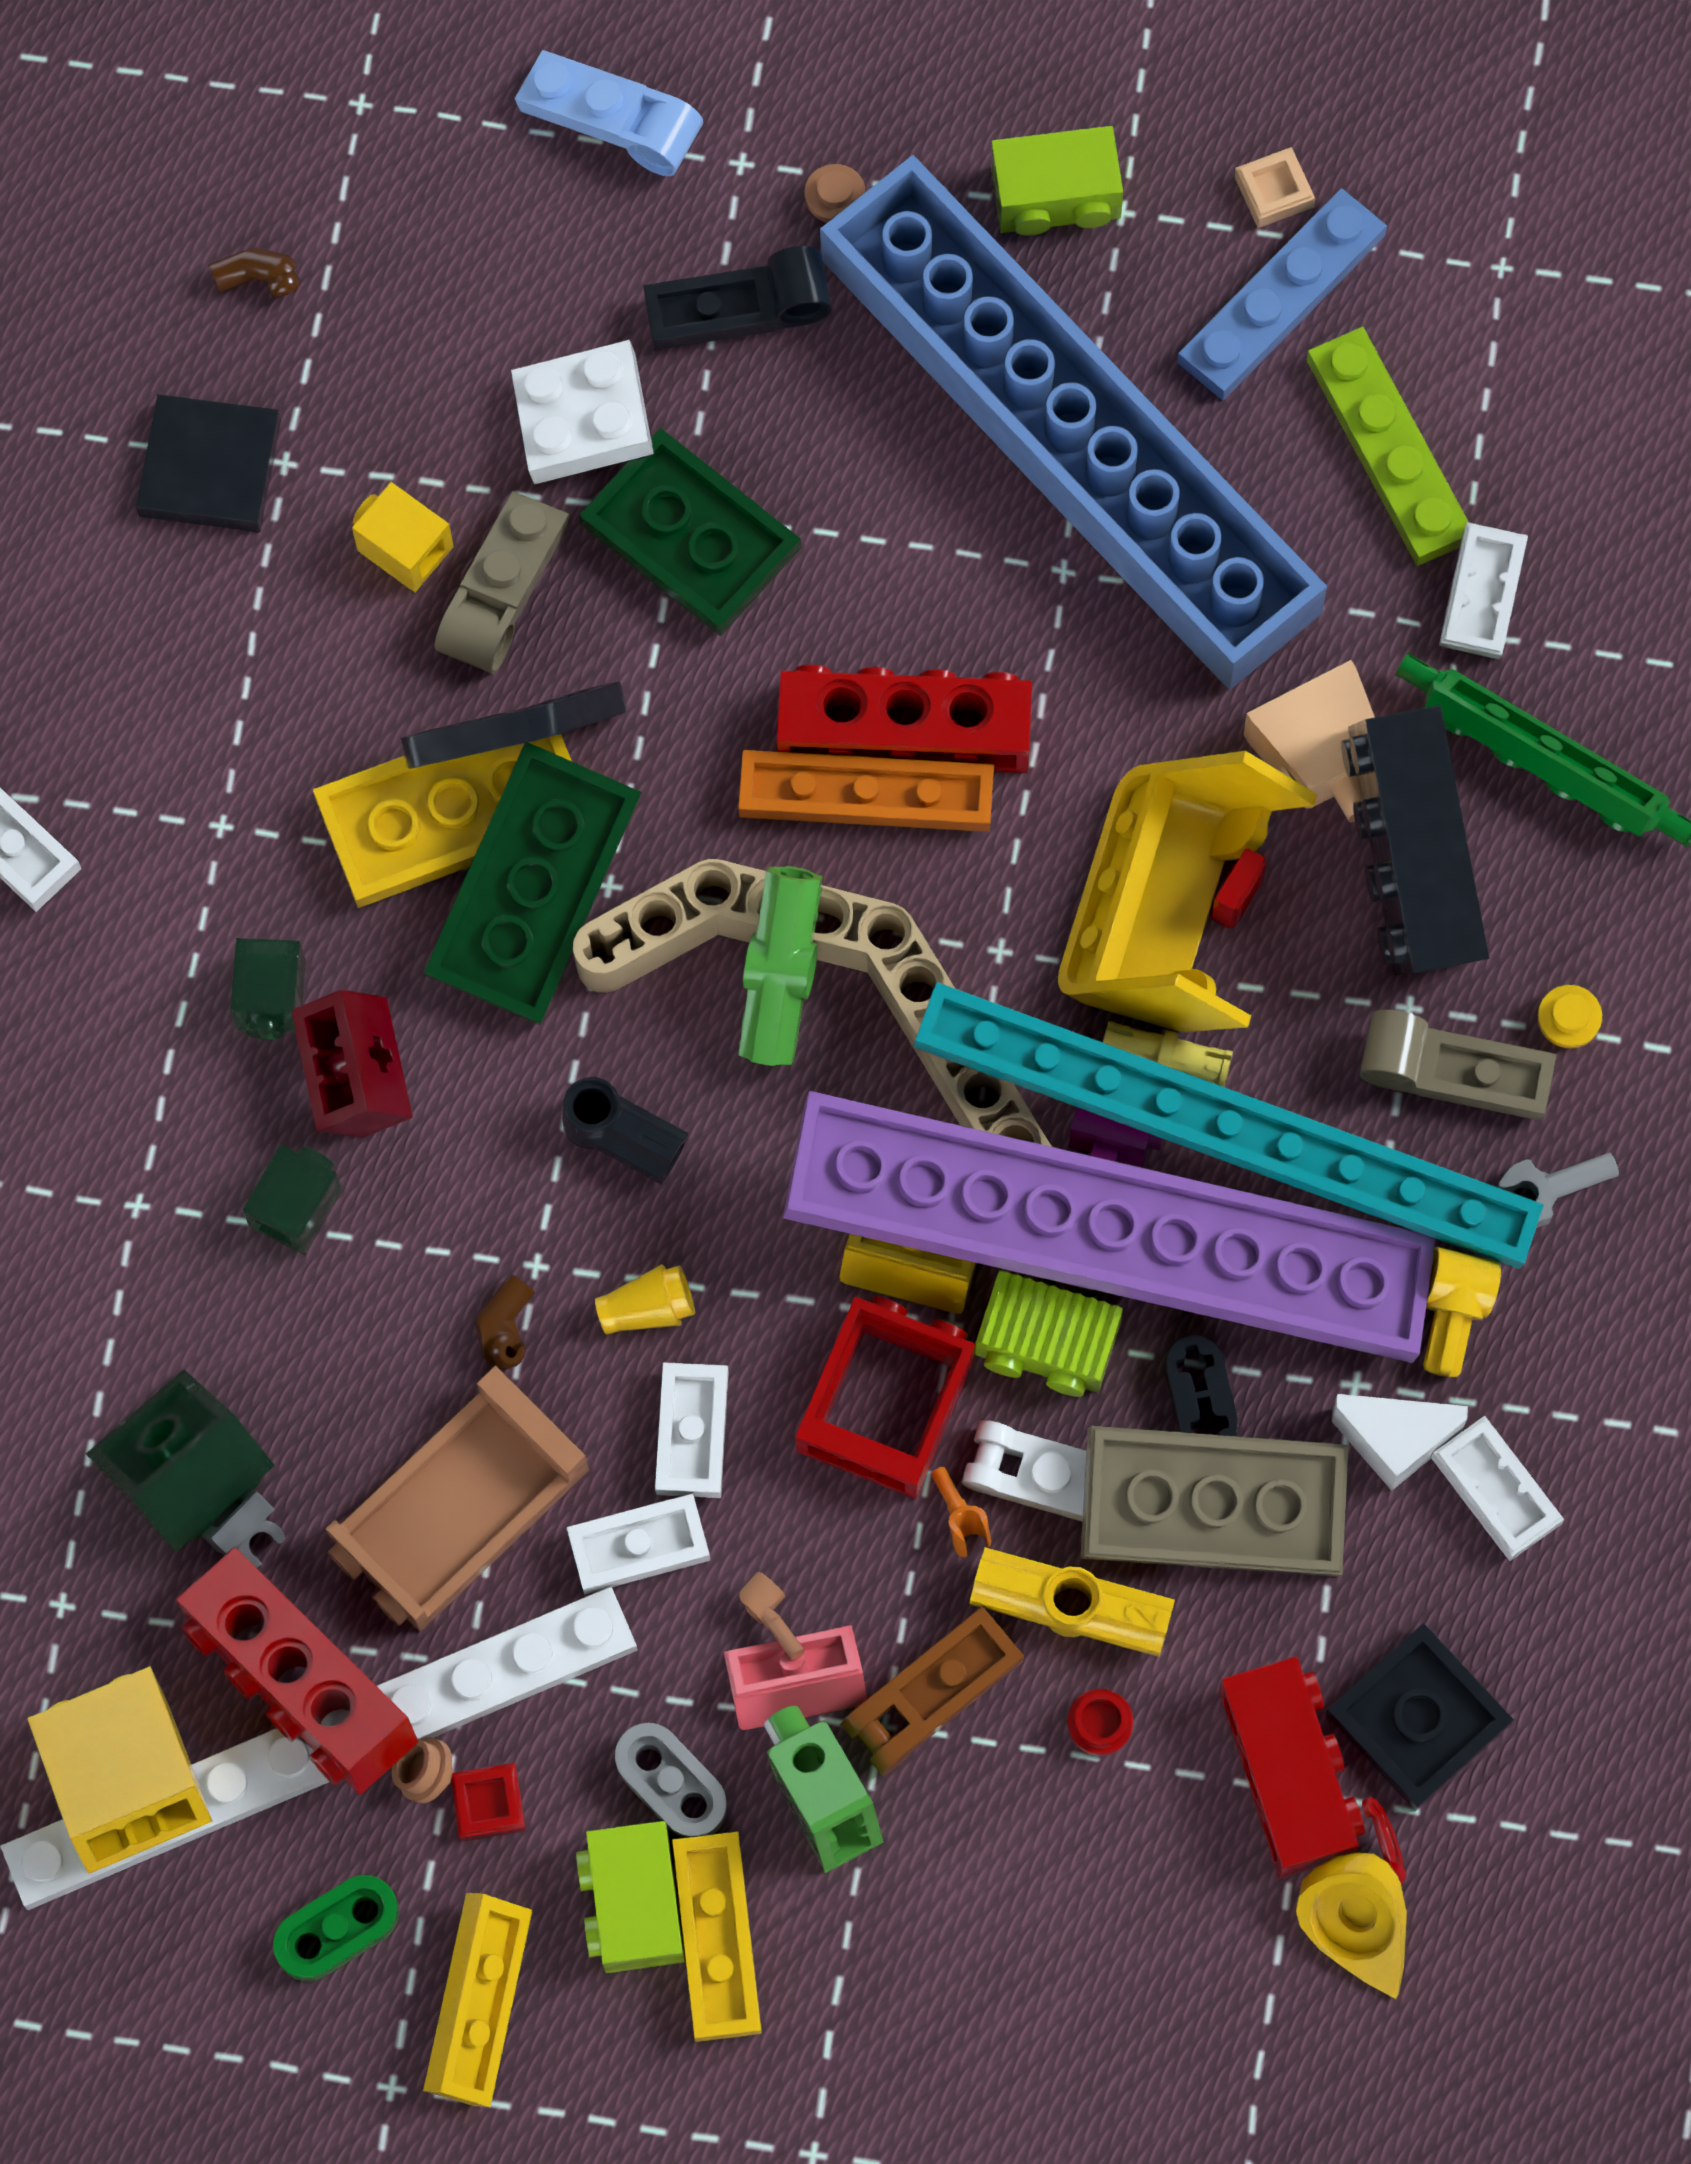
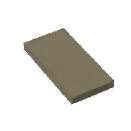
M1090 1426L1087 1429L1081 1558L1333 1577L1342 1576L1348 1445Z

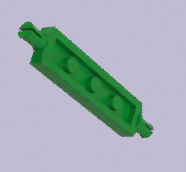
M1408 653L1402 660L1395 676L1402 678L1427 693L1424 708L1441 705L1445 729L1460 736L1474 738L1489 747L1492 754L1500 762L1514 768H1524L1543 779L1548 789L1564 799L1578 800L1599 813L1603 822L1613 829L1621 832H1632L1639 837L1644 832L1657 829L1684 845L1685 848L1690 846L1691 820L1669 808V796L1456 670H1441L1439 672L1412 656L1411 653Z

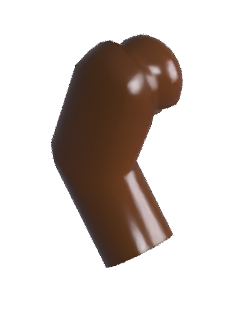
M250 248L208 264L219 293L254 279L266 280L269 292L275 297H282L293 293L300 286V279L294 270L298 265L291 256L266 249Z
M512 1274L507 1277L482 1309L475 1322L482 1357L491 1367L497 1366L500 1370H507L518 1366L525 1356L526 1349L524 1342H521L516 1318L535 1295V1292L525 1282Z

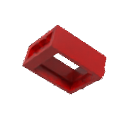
M855 1296L796 1434V1452L917 1500L974 1363L975 1343L966 1340L968 1334L964 1330L948 1322L932 1320L929 1326L906 1317L908 1310L890 1299L872 1296L871 1301L868 1302ZM864 1333L950 1366L914 1456L827 1422Z

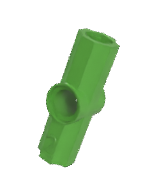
M770 866L766 871L757 933H753L749 943L743 976V988L748 989L742 1019L738 1055L749 1059L753 1063L769 1066L792 1065L795 1060L803 1002L810 995L816 968L818 945L813 943V937L819 913L817 911L823 876L817 875L808 869L791 866Z

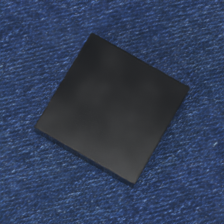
M157 394L136 504L139 517L261 532L281 423L279 410Z
M1424 1623L1326 1711V1715L1415 1812L1510 1727L1514 1721Z

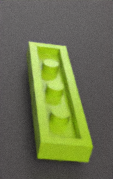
M1362 326L1308 350L1306 361L1416 566L1460 548L1464 527L1469 521L1364 327Z

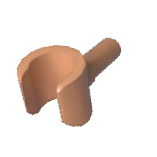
M755 1573L741 1589L739 1594L740 1600L746 1607L748 1614L757 1622L763 1623L771 1631L790 1659L796 1660L804 1654L805 1650L782 1618L774 1611L786 1595L763 1573Z

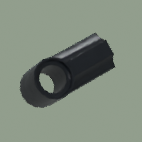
M584 1077L574 1082L566 1091L563 1100L562 1123L563 1130L572 1143L585 1149H597L662 1185L678 1161L688 1140L689 1133L618 1095L615 1087L604 1079ZM595 1102L602 1105L609 1115L598 1124H586L576 1117L574 1111L583 1103Z

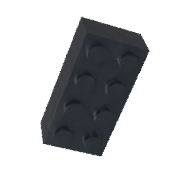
M1441 705L1365 719L1349 726L1350 738L1341 741L1342 757L1347 776H1357L1362 801L1353 803V812L1360 840L1368 838L1370 840L1374 863L1365 865V875L1372 902L1381 901L1386 926L1377 928V938L1384 965L1393 963L1395 975H1404L1490 959Z

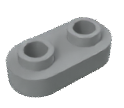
M642 1723L631 1727L621 1736L615 1750V1762L620 1777L661 1821H666L667 1828L680 1838L713 1835L718 1831L727 1813L725 1792L716 1778L670 1730L659 1724ZM645 1750H655L662 1757L660 1765L652 1771L642 1770L637 1765L639 1754ZM690 1797H699L707 1804L705 1813L699 1818H688L681 1811L684 1801Z

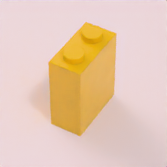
M151 1666L133 1674L120 1676L107 1685L74 1699L58 1702L48 1710L27 1718L68 1835L88 1874L213 1822L169 1704Z

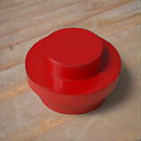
M1094 1689L1079 1696L1070 1708L1067 1721L1068 1731L1073 1742L1084 1752L1096 1756L1110 1755L1123 1748L1131 1737L1134 1724L1132 1710L1126 1700L1119 1694L1107 1689Z

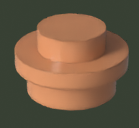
M841 164L825 165L814 171L808 178L805 186V202L809 211L816 218L828 223L865 193V185L861 176L852 168Z
M433 1737L418 1739L419 1742L392 1766L394 1784L401 1789L407 1799L420 1804L428 1803L438 1797L448 1786L452 1777L453 1768L450 1748L445 1742Z

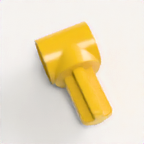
M1437 1246L1434 1247L1426 1309L1435 1311L1423 1363L1424 1370L1434 1375L1449 1378L1460 1375L1472 1320L1487 1318L1495 1304L1501 1278V1265L1499 1261Z

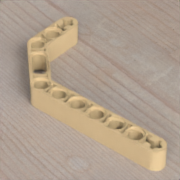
M707 859L692 865L593 919L578 930L573 942V954L579 979L587 988L595 992L609 993L626 986L717 935L750 943L753 933H757L758 911L761 908L766 871L724 860ZM821 885L822 892L818 912L830 914L838 918L842 924L835 932L829 934L814 932L813 943L818 945L817 960L867 972L913 1047L930 999L923 1002L910 1001L901 993L902 989L913 982H924L933 989L936 982L952 988L955 987L913 918L904 908L894 903ZM711 886L721 887L730 894L727 900L715 906L700 902L697 896L702 890ZM656 916L671 919L675 924L672 930L661 936H652L646 933L642 927L647 920ZM892 930L898 933L903 940L897 947L886 950L875 947L870 942V938L878 931ZM626 932L631 934L634 951L631 950L629 939L624 941L623 934ZM602 949L607 956L613 955L614 960L604 964L599 957L593 958L592 953L595 950ZM914 1048L960 1126L1052 1147L1013 1083ZM988 1087L998 1094L999 1100L991 1107L977 1108L971 1105L965 1096L973 1088ZM1055 1281L1062 1289L1069 1290L1072 1293L1084 1294L1094 1291L1093 1289Z

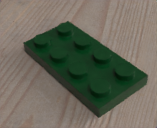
M529 742L524 743L423 975L540 1026L572 954L574 938L578 930L585 924L642 792Z

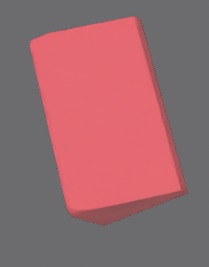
M852 1625L795 1637L805 1650L804 1654L796 1660L790 1659L778 1641L725 1651L724 1657L739 1728L741 1730H749L763 1727L770 1716L789 1706H798L806 1718L858 1707L865 1702L867 1694Z

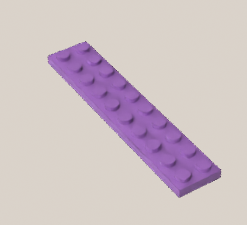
M809 1091L804 1103L783 1215L784 1219L1410 1363H1413L1420 1354L1435 1238L1416 1231Z

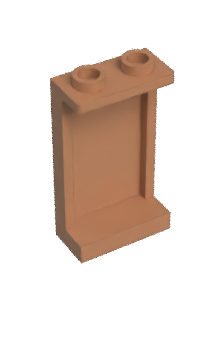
M497 1366L493 1367L477 1383L479 1394L343 1523L339 1524L334 1520L325 1528L330 1541L334 1544L327 1552L328 1555L352 1580H355L362 1573L379 1590L372 1599L397 1626H400L408 1619L421 1632L589 1471L586 1455Z

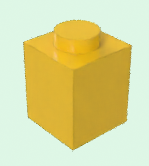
M392 482L388 484L379 496L372 494L366 498L353 518L354 526L352 530L357 551L415 593L454 548L449 523Z

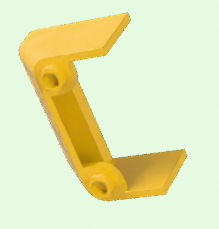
M1247 751L1144 764L1131 769L1117 785L1111 800L1058 973L1060 990L1082 1004L1179 1032L1247 1028L1251 1015L1216 996V984L1213 978L1198 969H1192L1224 861L1239 859L1246 847L1256 851L1263 844L1268 833V822L1272 811L1314 806L1318 794Z

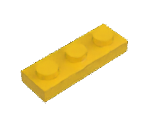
M731 1832L673 1839L695 2042L762 2034L739 1833Z
M466 1893L423 2091L472 2106L491 2107L531 1920V1909L486 1894Z

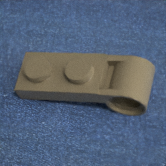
M512 491L443 616L435 639V651L491 674H495L498 671L511 645L515 622L568 528V513Z
M1377 1010L1371 1014L1359 1075L1364 1081L1379 1087L1543 1121L1557 1054L1428 1028V1023L1424 1019L1414 1014L1397 1010Z

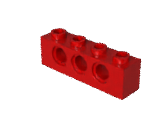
M801 665L796 667L794 671H781L777 750L778 752L994 764V772L1028 773L1032 681L1020 680L1018 676L1006 672L987 673L981 679L957 678L955 673L939 669L923 671L919 676L894 675L893 671L881 667L862 668L856 674L832 673L831 669L821 665ZM837 705L851 706L859 713L853 720L848 722H836L826 715L831 708ZM909 707L916 710L921 717L913 724L901 725L891 720L889 715L898 708ZM973 710L978 712L984 720L977 726L967 728L956 724L952 717L959 711Z
M236 1547L176 1599L187 1621L180 1629L191 1644L205 1657L215 1651L228 1664L223 1669V1672L234 1687L247 1699L252 1698L257 1693L271 1707L266 1712V1715L272 1724L290 1742H293L300 1736L314 1750L309 1755L312 1763L333 1785L336 1786L344 1779L361 1795L419 1742L408 1716ZM250 1625L263 1626L262 1630L254 1638L244 1641L236 1640L239 1632ZM293 1667L306 1668L304 1674L298 1680L291 1683L278 1682L280 1676L288 1669ZM339 1709L350 1711L347 1718L338 1725H321L325 1716L332 1711Z

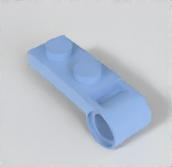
M542 50L515 97L521 112L626 148L629 155L638 164L662 176L675 175L703 125L701 115L692 106L679 98Z

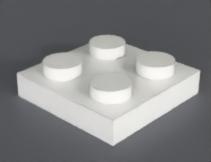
M630 340L511 370L528 470L534 484L654 454L636 355Z

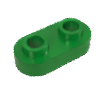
M358 1875L344 1881L287 1917L279 1925L273 1941L274 1954L278 1963L288 1975L301 1981H315L324 1978L380 1943L393 1932L399 1918L397 1898L387 1883L374 1876ZM364 1901L374 1902L378 1906L376 1918L369 1923H360L354 1918L355 1908ZM306 1937H316L321 1942L319 1954L312 1959H303L297 1953L299 1943Z

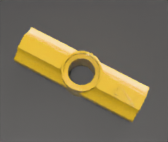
M985 1547L980 1559L969 1604L980 1608L983 1606L987 1610L1049 1626L1053 1632L1063 1637L1085 1636L1160 1657L1175 1600L1098 1579L1091 1572L1081 1567L1069 1566L1062 1569ZM1068 1588L1078 1589L1089 1598L1091 1605L1083 1614L1068 1616L1060 1612L1055 1606V1596Z

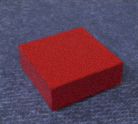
M1246 847L1214 900L1212 920L1230 930L1232 927L1237 926L1263 883L1267 864L1265 857Z
M515 1762L452 1773L451 1786L461 1842L526 1831Z

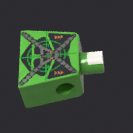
M798 1706L786 1707L770 1716L766 1720L764 1727L775 1745L767 1751L774 1778L825 1874L884 1843L873 1802L826 1721L818 1722L810 1727Z

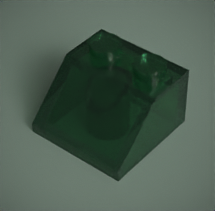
M184 1369L86 1453L91 1462L150 1528L175 1552L187 1542L202 1536L211 1525L213 1519L236 1499H240L239 1497L249 1488L254 1490L260 1483L261 1478L275 1466L236 1416Z

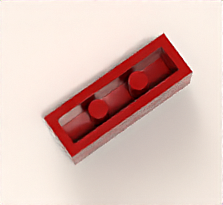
M1298 1656L1222 1678L1218 1692L1278 1879L1313 1869L1335 1856L1356 1853L1359 1847L1356 1837L1365 1835V1827L1354 1796L1344 1799L1336 1774L1345 1771L1344 1762L1335 1735L1332 1733L1323 1736L1316 1711L1324 1709V1701L1315 1673L1313 1671L1303 1673Z

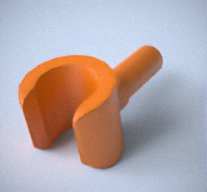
M945 1467L935 1469L931 1476L948 1506L947 1509L950 1513L948 1522L954 1551L961 1557L968 1556L964 1537L970 1534L982 1536L986 1546L990 1547L992 1541L986 1512L982 1508L966 1504Z

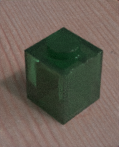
M236 938L230 1012L237 1030H245L246 1035L264 1040L280 1039L284 1036V1032H296L291 1010L303 1005L306 959L300 941Z
M280 1144L242 1210L249 1227L306 1255L342 1192L337 1173L332 1171L334 1163L311 1148L301 1146L297 1153Z

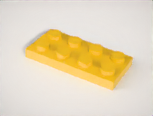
M561 734L529 742L572 761ZM524 743L408 769L404 755L313 789L314 797L357 907H364L470 867Z

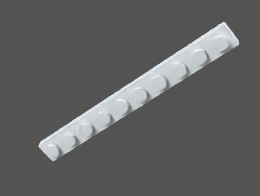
M608 1587L382 1683L377 1687L408 1716L417 1739L425 1737L434 1738L636 1652L638 1649L612 1587ZM344 1709L332 1711L325 1716L321 1725H338L347 1718L350 1711ZM276 1728L192 1764L213 1822L91 1874L87 1873L74 1848L63 1819L3 1844L0 1847L22 1903L27 1910H30L324 1785L329 1781L309 1758V1755L314 1750L300 1736L293 1742H290Z

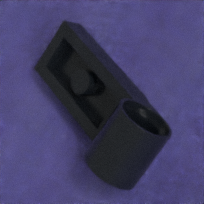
M794 246L777 251L768 258L766 266L643 285L654 351L809 325L823 320L832 310L821 251L811 246Z

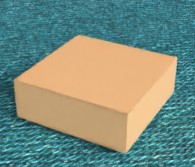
M1292 147L1235 168V180L1257 228L1314 208V194Z

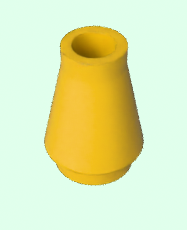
M661 1264L613 1292L595 1298L597 1314L606 1335L618 1331L681 1326L682 1318L695 1315L692 1294L680 1265L666 1269Z

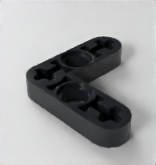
M617 681L572 692L525 708L404 736L400 739L407 767L411 769L559 735L626 713L628 710L621 682Z

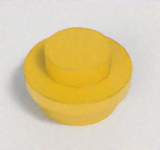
M1563 985L1551 990L1543 998L1538 1010V1024L1541 1032L1551 1043L1563 1048H1578L1588 1044L1595 1038L1602 1023V1009L1596 997L1585 988L1576 985Z

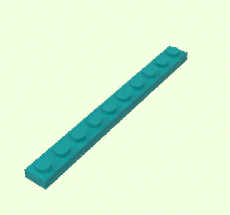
M939 982L935 984L913 1044L914 1048L1520 1269L1525 1264L1544 1204Z

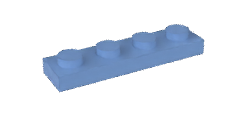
M1341 188L1178 353L1177 363L1224 401L1385 237L1387 225Z

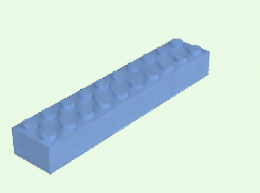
M914 155L820 228L823 263L1229 691L1322 614L1327 585Z

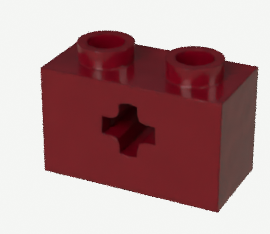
M340 989L291 1010L317 1131L364 1138L413 1118L387 997Z

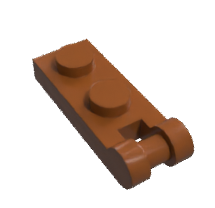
M982 1606L852 1711L841 1722L840 1726L853 1741L860 1738L873 1754L869 1761L884 1776L899 1766L915 1749L1023 1663L1024 1655ZM892 1709L908 1725L894 1737L890 1735L880 1722L881 1718Z

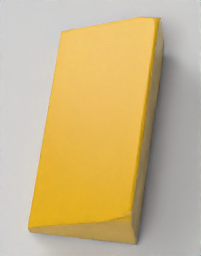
M850 1234L844 1249L839 1278L841 1282L847 1285L961 1314L967 1301L977 1263Z

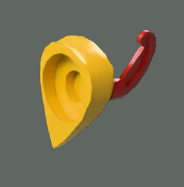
M1373 1797L1362 1800V1808L1368 1818H1372L1384 1860L1371 1853H1351L1335 1856L1316 1866L1305 1876L1301 1883L1296 1914L1300 1927L1320 1951L1365 1983L1396 1999L1399 1995L1405 1960L1407 1911L1401 1886L1405 1882L1407 1874L1403 1866V1858L1396 1834L1388 1816L1378 1801Z

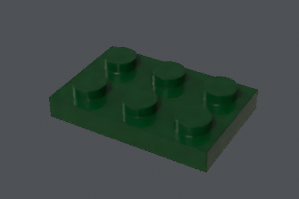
M659 428L651 437L654 454L629 460L579 514L580 525L719 636H722L801 549V538L666 431Z

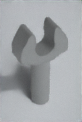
M1610 1152L1551 1174L1538 1170L1532 1161L1527 1159L1514 1164L1500 1180L1498 1188L1508 1192H1514L1518 1188H1528L1533 1191L1536 1196V1202L1544 1204L1536 1227L1538 1228L1550 1223L1553 1216L1552 1207L1557 1198L1619 1176V1170Z

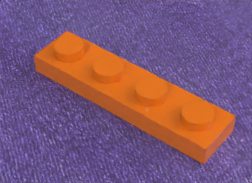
M743 750L738 808L739 817L990 832L994 764Z

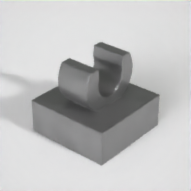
M243 1487L199 1532L217 1552L226 1555L236 1547L256 1568L262 1563L249 1549V1542L253 1535L265 1532L268 1538L277 1544H281L285 1540L282 1529L277 1524L266 1520L275 1509L257 1491L247 1487Z

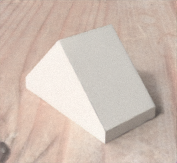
M1337 1394L1332 1412V1423L1392 1491L1428 1462L1434 1451L1462 1432L1467 1420L1468 1406Z

